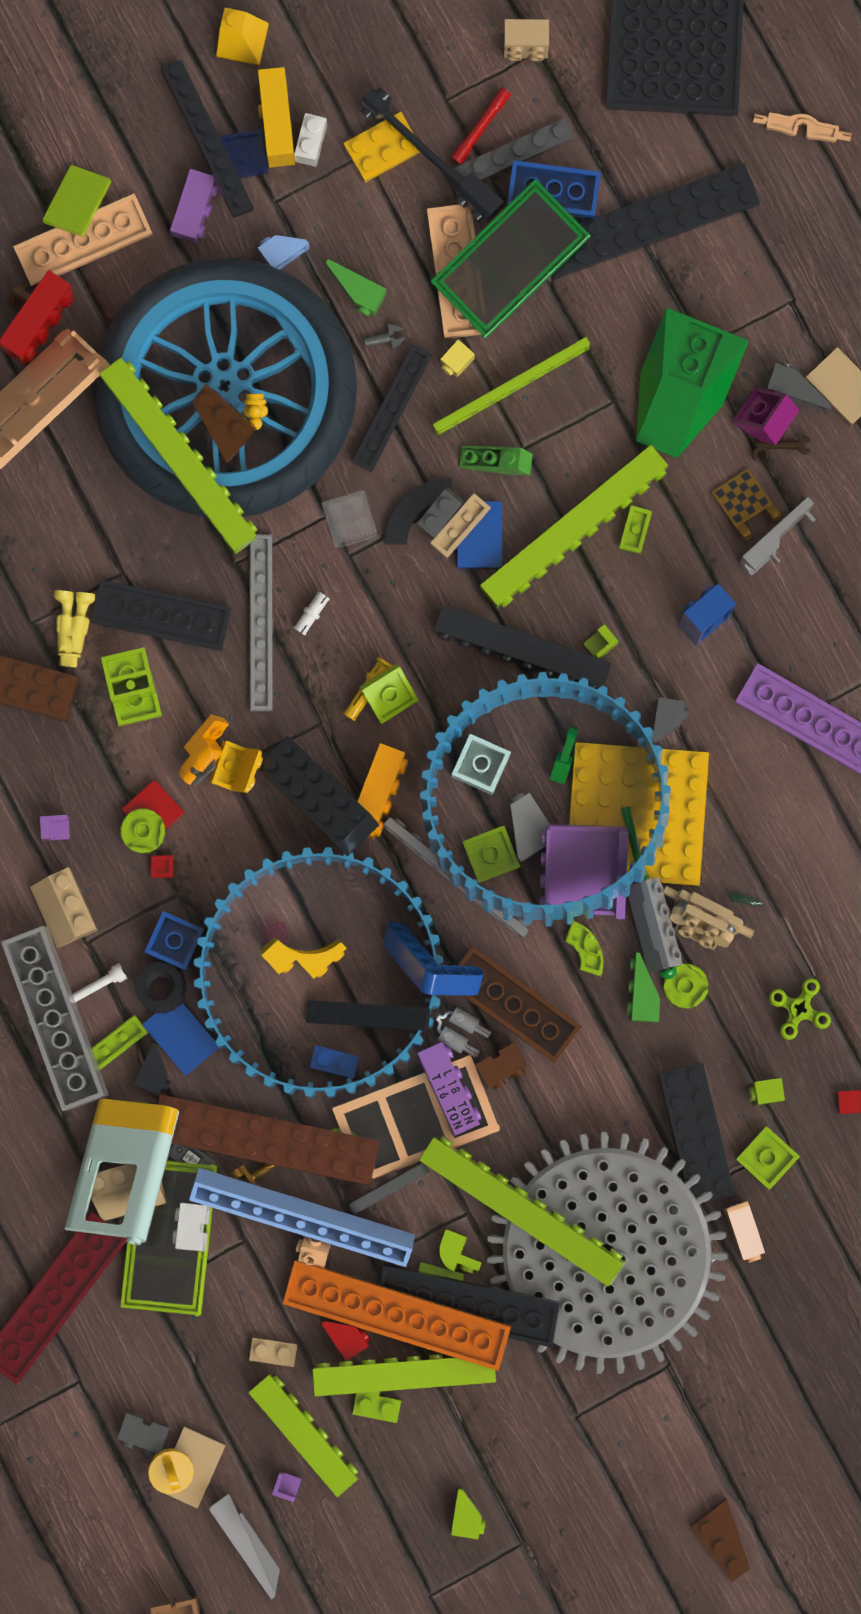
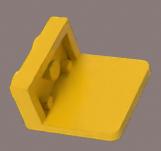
M223 740L221 745L223 753L215 762L216 768L212 771L209 783L230 791L248 793L255 784L254 776L262 763V751L244 748Z

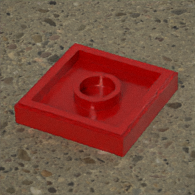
M156 780L152 781L121 809L127 816L136 809L152 810L161 817L165 825V831L185 814Z

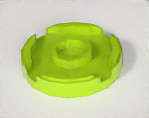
M136 809L123 819L121 837L125 845L132 851L150 853L163 843L165 825L161 817L154 811Z
M693 964L676 966L677 973L675 977L669 980L664 979L663 989L666 998L671 1004L679 1008L689 1009L695 1007L705 999L708 993L707 977L700 968Z

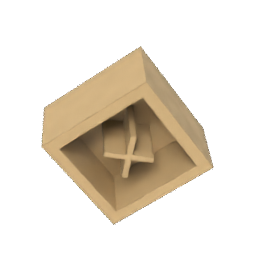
M505 19L504 58H509L510 61H520L522 58L542 61L544 58H548L549 20Z

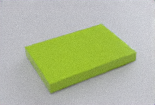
M70 165L42 219L44 224L83 237L111 184L110 178Z

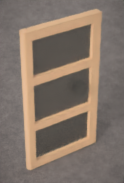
M471 1055L453 1061L452 1064L460 1069L463 1077L460 1079L463 1087L467 1086L472 1098L469 1101L472 1108L477 1107L481 1119L478 1120L480 1125L456 1136L452 1134L425 1073L332 1108L341 1133L380 1141L372 1180L420 1162V1158L434 1137L441 1138L444 1136L452 1141V1147L456 1148L500 1131V1126L497 1124Z

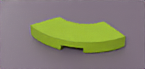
M573 920L565 942L572 945L578 952L581 961V971L601 977L603 954L600 945L588 928Z

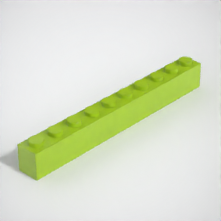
M122 358L118 359L99 373L102 380L236 555L257 539L255 534L257 531L256 527L250 520L247 522L241 516L244 512L237 502L232 504L228 499L230 493L223 484L219 486L214 479L217 476L212 469L203 466L201 461L204 459L196 449L193 451L187 445L190 441L183 431L177 432L174 428L176 422L169 413L165 416L161 410L163 405L156 396L152 398L147 391L150 388L142 378L140 380L134 375L136 370L129 361L125 363Z
M650 445L480 585L482 592L497 609L501 605L505 608L514 600L512 598L513 595L518 591L522 594L531 586L529 584L530 581L535 577L537 580L543 577L548 572L546 570L547 567L552 563L554 565L560 563L565 558L564 553L569 549L571 551L577 549L582 544L581 539L586 535L588 537L594 535L599 530L598 525L603 521L605 523L611 521L616 516L615 511L620 507L622 509L628 507L633 502L632 497L637 493L640 496L650 488L649 483L654 479L657 482L667 474L665 470L668 464Z
M434 1137L419 1161L606 1286L612 1285L626 1263L621 1259L623 1256L614 1249L607 1250L602 1246L604 1243L594 1236L589 1238L583 1234L585 1231L583 1228L574 1223L571 1226L564 1221L566 1218L557 1211L552 1213L547 1210V1205L541 1200L535 1198L533 1201L527 1197L528 1192L519 1186H516V1188L508 1184L509 1179L499 1173L497 1176L489 1171L490 1167L481 1161L476 1163L470 1159L472 1157L470 1153L464 1149L458 1151L452 1147L453 1142L446 1137Z

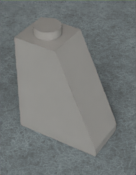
M524 793L517 795L512 799L514 803L510 805L517 860L519 863L524 862L546 848V845L542 844V831H546V825L549 823L530 793L524 795Z

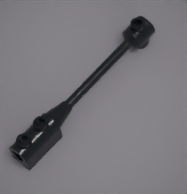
M381 87L377 90H370L360 102L362 107L360 112L368 120L372 117L375 120L384 118L443 173V176L455 191L454 193L457 195L455 200L463 208L468 205L473 210L471 215L479 223L482 220L486 223L490 222L504 208V201L472 171L465 177L451 166H448L389 112L392 98Z

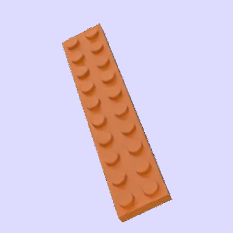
M298 1260L294 1261L283 1304L497 1371L500 1369L512 1327L332 1270L307 1265L306 1263L298 1262Z

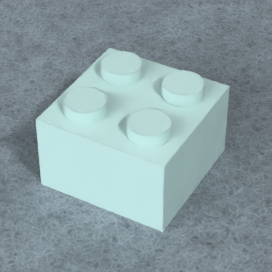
M470 734L453 770L452 778L493 795L511 752Z

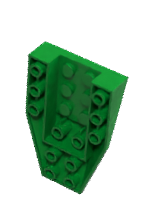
M666 307L640 373L636 443L646 447L652 445L656 451L677 459L723 406L749 340Z

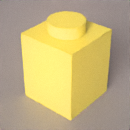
M457 340L441 358V365H443L441 369L447 375L451 376L453 374L457 378L475 359V354L461 341Z

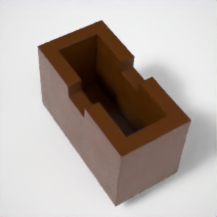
M515 1043L498 1051L500 1056L492 1059L489 1056L475 1064L488 1089L493 1087L496 1090L506 1084L504 1081L506 1078L512 1076L515 1079L526 1073L524 1068L527 1067V1064Z

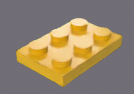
M402 112L394 115L412 132ZM386 120L344 142L345 149L365 183L420 153Z

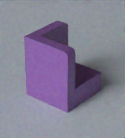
M67 815L40 817L41 839L43 841L66 840L70 838L69 817Z
M280 1471L272 1495L294 1502L302 1478Z

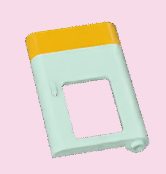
M110 1099L98 1100L65 1230L124 1237L128 1239V1243L133 1245H140L141 1242H146L179 1115L177 1109L164 1105ZM102 1162L137 1166L124 1220L120 1225L86 1221V1214L97 1172Z

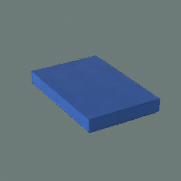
M485 502L491 509L458 546V569L502 568V502Z
M183 1003L173 1012L170 1011L166 1014L155 1013L142 1024L185 1076L219 1048L215 1040Z

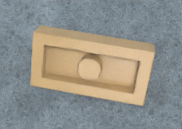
M252 1338L249 1361L294 1367L298 1344Z

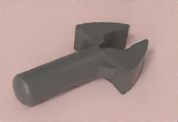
M388 324L386 334L364 338V346L389 343L394 350L405 341L406 337L395 339L392 336L394 333L404 332V329Z

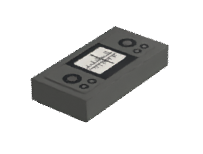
M174 1144L168 1154L177 1162L203 1165L217 1164V1162L201 1150Z

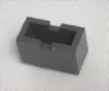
M448 487L444 489L417 524L435 538L465 501Z
M127 1412L117 1438L122 1441L121 1445L134 1449V1446L143 1448V1453L151 1456L162 1451L171 1427L153 1421L151 1425L144 1422V1417Z

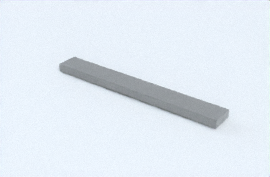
M256 534L257 539L250 543V712L273 711L272 534Z

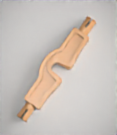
M755 113L753 123L766 125L767 130L781 132L790 136L796 135L799 125H805V137L809 140L835 143L839 139L850 142L852 135L849 132L839 131V126L818 122L815 118L806 114L786 116L769 113L768 116Z

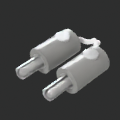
M458 1006L454 1012L448 1011L443 1016L439 1015L436 1019L438 1021L437 1030L440 1033L438 1041L443 1042V1044L448 1045L460 1054L464 1050L477 1057L480 1051L467 1044L468 1038L447 1026L441 1031L442 1022L440 1019H444L451 1014L450 1022L470 1034L476 1031L486 1038L489 1037L491 1031L479 1025L480 1019Z

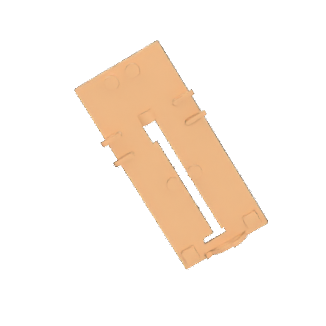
M63 330L42 353L0 391V427L2 429L0 432V469L99 377V373L110 366L74 330ZM78 353L84 359L79 361L73 356ZM71 359H73L63 370H61ZM51 378H53L45 387H43ZM16 411H18L8 422H6Z

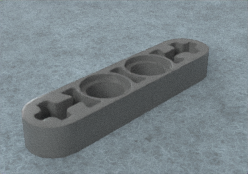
M422 1163L352 1202L348 1207L354 1215L430 1171L427 1165Z

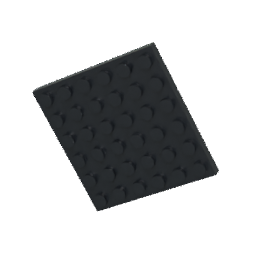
M612 0L606 109L738 116L744 0Z

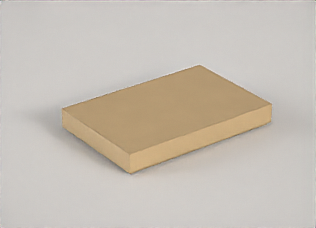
M837 347L805 379L852 426L861 417V371Z
M184 1427L175 1449L189 1456L193 1464L194 1475L186 1489L179 1493L166 1495L198 1509L226 1445Z

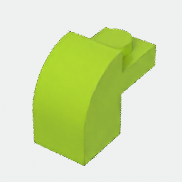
M446 1229L440 1244V1257L445 1266L454 1271L458 1263L461 1264L460 1269L473 1274L474 1270L479 1271L482 1262L461 1255L467 1237Z

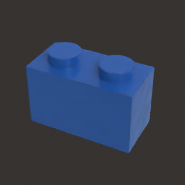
M315 1046L310 1068L355 1079L360 1057Z

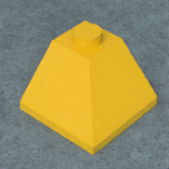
M225 8L220 26L216 56L260 66L269 23L247 12Z

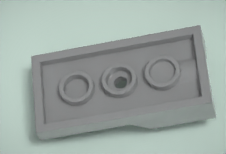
M809 497L742 556L739 564L750 576H753L770 559L776 565L779 564L780 560L775 555L776 550L779 548L780 538L804 516L811 523L816 520L809 513L814 505Z

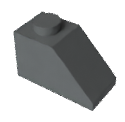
M658 698L652 744L658 743L680 727L682 720H687L688 708L685 707V701Z

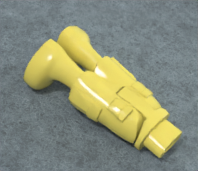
M54 590V598L60 601L62 605V615L56 618V633H58L57 656H60L59 666L77 667V660L81 658L79 654L82 653L85 635H87L89 619L85 615L88 606L95 601V594L76 592L77 610L76 616L72 617L75 593Z

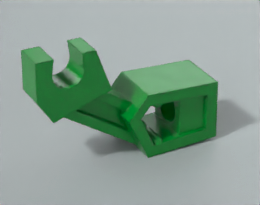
M570 725L563 752H558L550 780L565 785L573 759L570 753L579 727Z

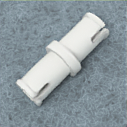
M318 591L309 606L303 609V615L293 628L305 636L315 619H319L320 612L330 599Z

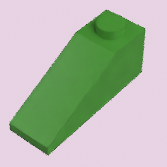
M327 259L326 268L352 304L358 308L357 311L368 317L370 314L375 317L387 295V289Z

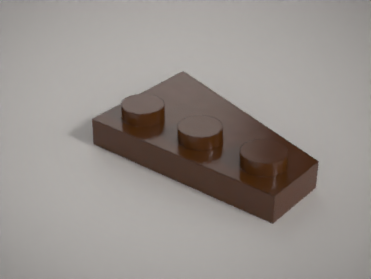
M205 384L192 402L225 461L230 462L257 428L209 384Z
M725 1499L690 1527L733 1582L747 1572L750 1566L728 1501Z

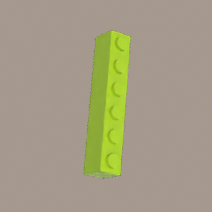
M269 1374L249 1394L335 1496H340L358 1480L356 1476L358 1470L351 1462L346 1464L341 1458L344 1455L336 1445L332 1447L328 1443L327 1439L329 1436L321 1427L317 1429L311 1423L314 1421V1418L307 1410L303 1412L297 1406L300 1402L291 1392L287 1394L282 1387L285 1384L277 1375L272 1377Z

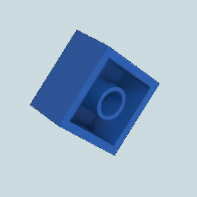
M163 911L145 953L187 972L199 947L197 944L198 938L204 936L205 930Z

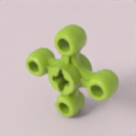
M806 979L802 983L801 995L795 999L789 998L781 989H774L770 992L768 997L770 1004L775 1007H784L789 1012L788 1021L780 1027V1035L783 1039H794L798 1033V1024L802 1020H810L818 1029H825L830 1025V1015L824 1011H815L810 1005L811 998L820 989V984L816 979ZM808 983L814 985L813 991L807 989ZM775 994H779L781 996L780 1002H776L774 1000ZM804 1002L803 1009L805 1013L802 1012L796 1016L797 1009L794 1006ZM820 1016L825 1018V1024L818 1022ZM786 1027L792 1029L791 1035L785 1033Z

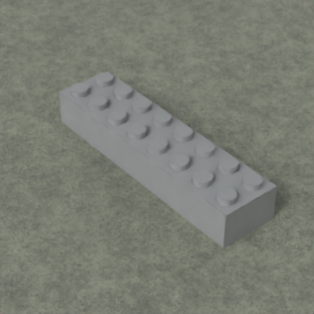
M41 926L2 941L1 944L61 1110L69 1111L108 1096L106 1085L49 928Z

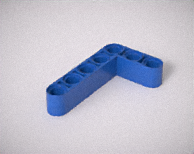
M398 922L388 923L383 946L420 991L429 995H478L484 975L482 969L475 966L438 965L405 925Z

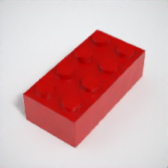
M50 270L46 272L1 337L0 347L5 354L23 366L27 362L31 363L37 355L36 349L40 344L43 345L50 335L48 332L52 326L56 327L61 321L63 310L65 308L68 309L74 302L75 298L73 296L75 294L71 284Z

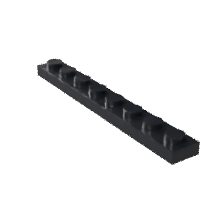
M182 60L162 66L161 73L232 217L235 218L252 212L254 206Z

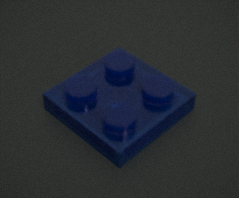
M261 129L219 136L239 178L269 173Z

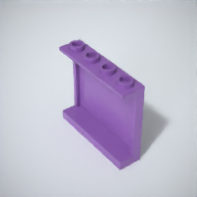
M547 824L546 831H542V844L546 845V853H541V866H545V875H540V888H544V896H540L539 905H546V903L559 905L564 904L565 901H579L584 896L588 895L589 897L601 892V888L611 886L616 882L619 875L622 877L627 873V826ZM618 895L613 899V908L607 910L601 906L594 910V915H615L616 919H625L626 898Z

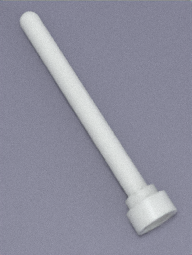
M120 963L112 966V970L108 971L109 974L73 993L75 1002L111 982L120 983L128 979L122 971Z

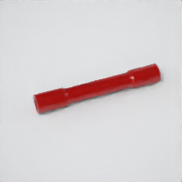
M501 87L489 103L488 108L464 141L450 157L457 165L463 163L497 112L508 101L511 94L506 89Z

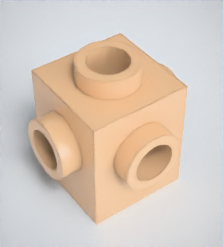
M304 1236V1239H299L296 1252L300 1253L298 1262L324 1269L331 1244Z

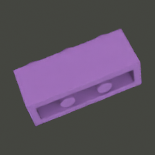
M190 169L170 229L171 236L196 244L198 238L203 237L206 227L203 223L205 217L209 218L212 210L210 201L212 197H216L218 187L212 175Z

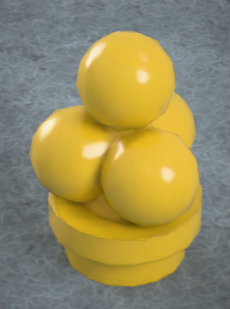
M246 394V400H244V405L246 406L243 408V414L245 417L250 418L249 421L258 430L262 426L260 418L268 414V408L264 405L266 404V399H264V394Z

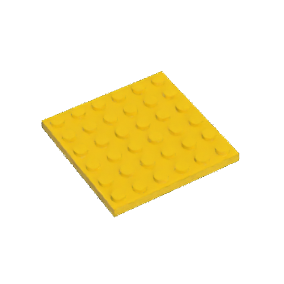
M575 742L569 825L625 826L621 808L629 806L640 849L643 846H648L651 841L649 838L650 828L655 830L658 822L653 820L654 810L660 811V802H655V792H659L658 783H653L652 775L655 772L652 765L648 766L646 762L647 754L643 748ZM662 749V765L668 766L667 785L670 786L671 790L668 806L670 807L668 827H665L663 846L657 847L655 864L653 866L646 865L645 868L650 879L660 878L661 884L700 886L709 752ZM629 838L627 872L630 870V864L635 862Z

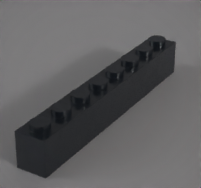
M445 605L442 606L434 629V633L438 634L437 638L449 642L450 639L459 641L458 645L464 648L471 649V646L479 648L480 653L492 656V653L499 655L501 660L508 663L517 661L522 663L521 667L534 671V668L543 670L548 677L555 678L556 675L560 676L561 673L567 674L569 681L577 683L583 677L588 679V686L596 690L602 685L604 686L612 664Z

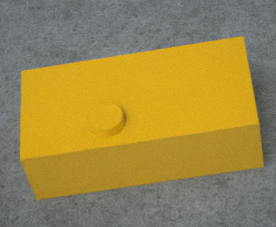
M285 67L258 70L262 105H258L259 118H263L269 168L295 165Z

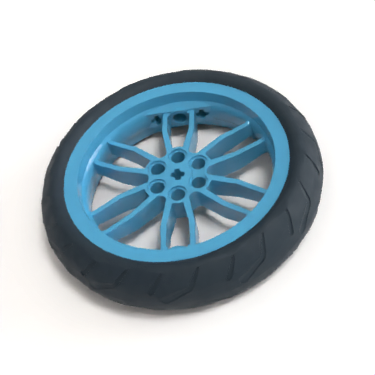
M239 258L205 259L183 264L164 272L140 288L124 304L112 320L98 354L109 365H112L120 358L125 363L129 361L136 370L134 375L138 380L140 379L141 369L147 368L169 380L197 387L195 393L162 408L161 410L165 416L168 413L171 414L194 405L192 400L205 384H209L240 413L246 405L239 400V396L242 393L264 394L266 402L282 405L305 416V420L298 432H294L274 422L267 416L260 418L265 426L292 438V441L279 454L267 462L250 469L246 467L244 443L239 450L240 471L221 472L219 448L215 441H212L213 472L217 476L214 480L219 486L222 484L230 493L228 499L232 504L237 502L244 512L241 515L242 517L254 516L284 505L314 485L339 454L353 422L357 397V378L353 354L341 324L324 301L294 276L267 264ZM211 305H230L231 335L227 353H217L211 334L209 310ZM237 305L250 307L271 316L282 329L262 342L242 362L235 361ZM202 307L204 309L205 333L212 361L209 364H203L184 349L159 338L158 335L177 318ZM283 338L285 340L288 339L295 353L277 364L254 371L252 365L265 351ZM157 344L183 358L195 368L193 376L169 371L145 360L151 345ZM300 358H302L310 370L311 398L309 408H304L282 396L253 388L254 383L283 371ZM223 361L230 364L229 368L224 371L218 369L219 363ZM246 371L250 375L246 380H240L237 377L238 374ZM209 374L211 379L207 383H202L199 381L200 376ZM101 376L97 377L93 381V398L97 423L110 454L123 472L138 487L158 501L184 513L207 517L108 388ZM221 385H229V391L225 392L224 389L222 390ZM198 411L182 427L177 429L178 433L183 431L186 435L202 420Z

